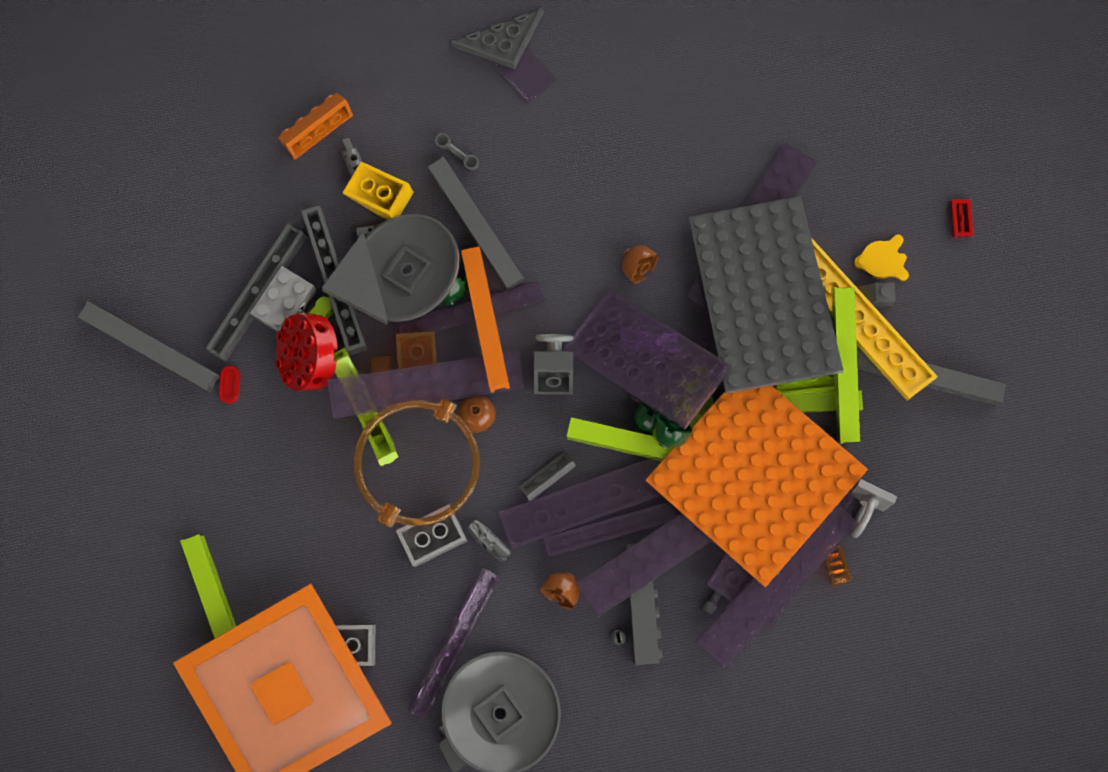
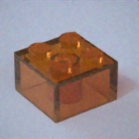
M434 331L395 334L398 373L437 370Z

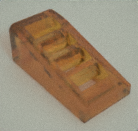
M836 542L821 546L832 587L850 583L852 576L841 543ZM838 550V553L828 555L827 553L830 551ZM840 558V561L830 563V560ZM842 566V569L834 571L832 569L834 567ZM840 574H844V575H845V576H842V577L835 578L836 575H840Z

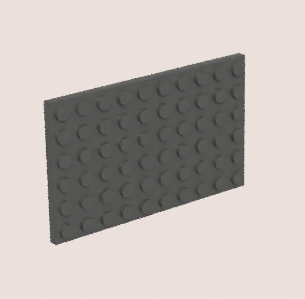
M801 196L689 217L725 393L730 394L843 373L840 353Z

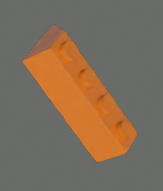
M338 93L330 95L320 106L312 108L307 116L299 118L290 129L282 131L278 139L294 160L353 116L348 102Z

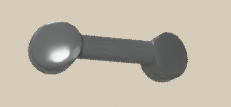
M439 133L435 137L436 145L442 150H449L462 160L469 171L478 168V158L475 155L467 156L455 147L446 133Z

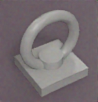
M860 479L848 493L849 496L860 500L862 504L853 521L850 535L853 538L859 537L868 524L874 509L884 512L895 503L897 496Z

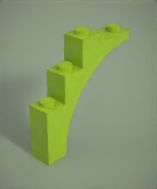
M343 348L334 353V361H337L335 374L364 428L381 466L389 464L399 457L394 447V442L346 349Z

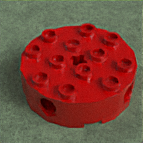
M297 313L285 318L281 329L276 334L277 358L275 360V367L279 369L283 384H286L287 387L294 391L324 389L331 382L337 361H334V349H337V339L332 325L326 317L313 313Z

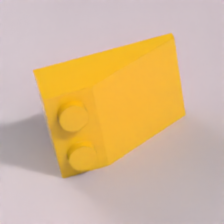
M360 162L343 191L345 196L387 220L400 216L414 193L409 183L364 162Z

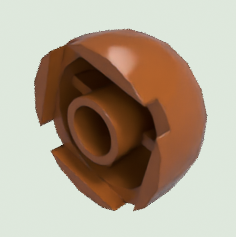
M644 245L627 249L623 253L621 263L623 274L634 284L642 282L646 279L643 275L648 270L652 273L659 259L656 255L657 253Z
M470 395L459 406V421L469 432H485L495 422V406L484 395Z
M557 572L549 575L540 587L541 593L550 601L555 599L561 602L559 606L566 609H573L580 597V587L575 581V576L569 572Z

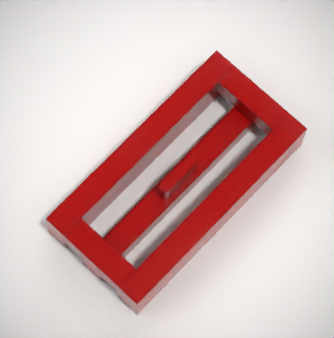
M971 199L951 200L950 210L953 238L972 237L974 233ZM956 204L958 205L960 232H958ZM962 204H965L967 232H965L964 229V215Z

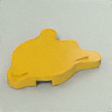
M897 234L889 241H876L869 244L863 253L854 260L855 267L868 272L873 278L884 279L894 277L900 281H906L909 277V273L904 268L907 256L897 251L904 241L903 237Z

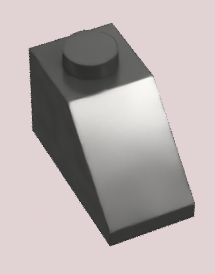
M873 283L857 287L874 307H891L896 302L895 283Z

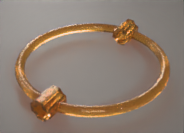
M442 398L439 404L420 400L397 403L378 413L362 431L354 453V474L362 496L380 514L377 521L391 528L395 522L410 526L430 525L452 516L470 498L479 477L480 454L471 429L461 417L454 413L457 406L452 402ZM411 408L435 411L433 417L447 424L451 419L464 433L472 453L471 477L461 497L443 512L423 518L399 515L401 510L387 502L383 507L369 492L362 473V453L372 430L389 415Z

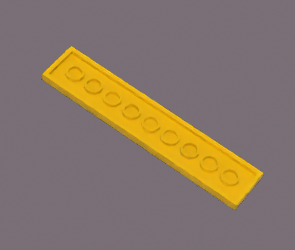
M812 239L830 316L832 317L831 287H854L857 346L906 400H909L938 376Z

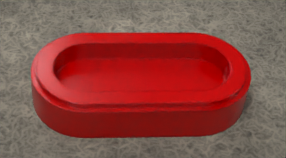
M231 365L224 367L220 373L219 398L226 404L235 403L239 398L241 373L236 367Z

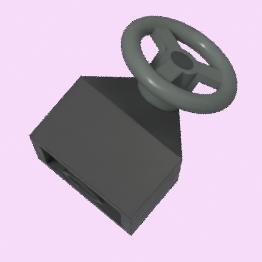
M566 334L536 335L535 339L547 342V347L545 351L534 352V394L573 395V352L562 351V342L572 341L573 336Z

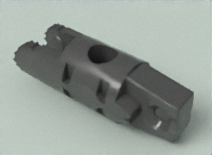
M346 138L342 139L343 150H341V154L352 178L362 159L357 147H353L350 139Z
M477 520L473 521L467 528L473 538L501 563L507 560L511 551L489 528Z

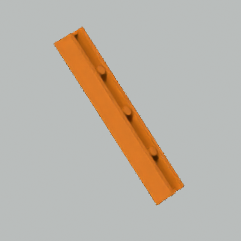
M480 246L461 250L490 391L492 393L501 388L510 389Z

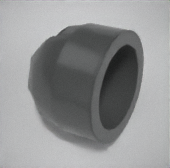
M614 630L610 635V640L614 645L620 646L625 643L626 634L622 630ZM620 632L621 642L617 643L616 633Z

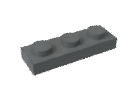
M563 452L520 485L519 488L531 501L576 465Z

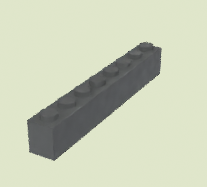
M319 205L303 210L302 215L324 282L326 283L340 262L324 213ZM329 295L348 354L352 356L367 351L368 347L355 308Z

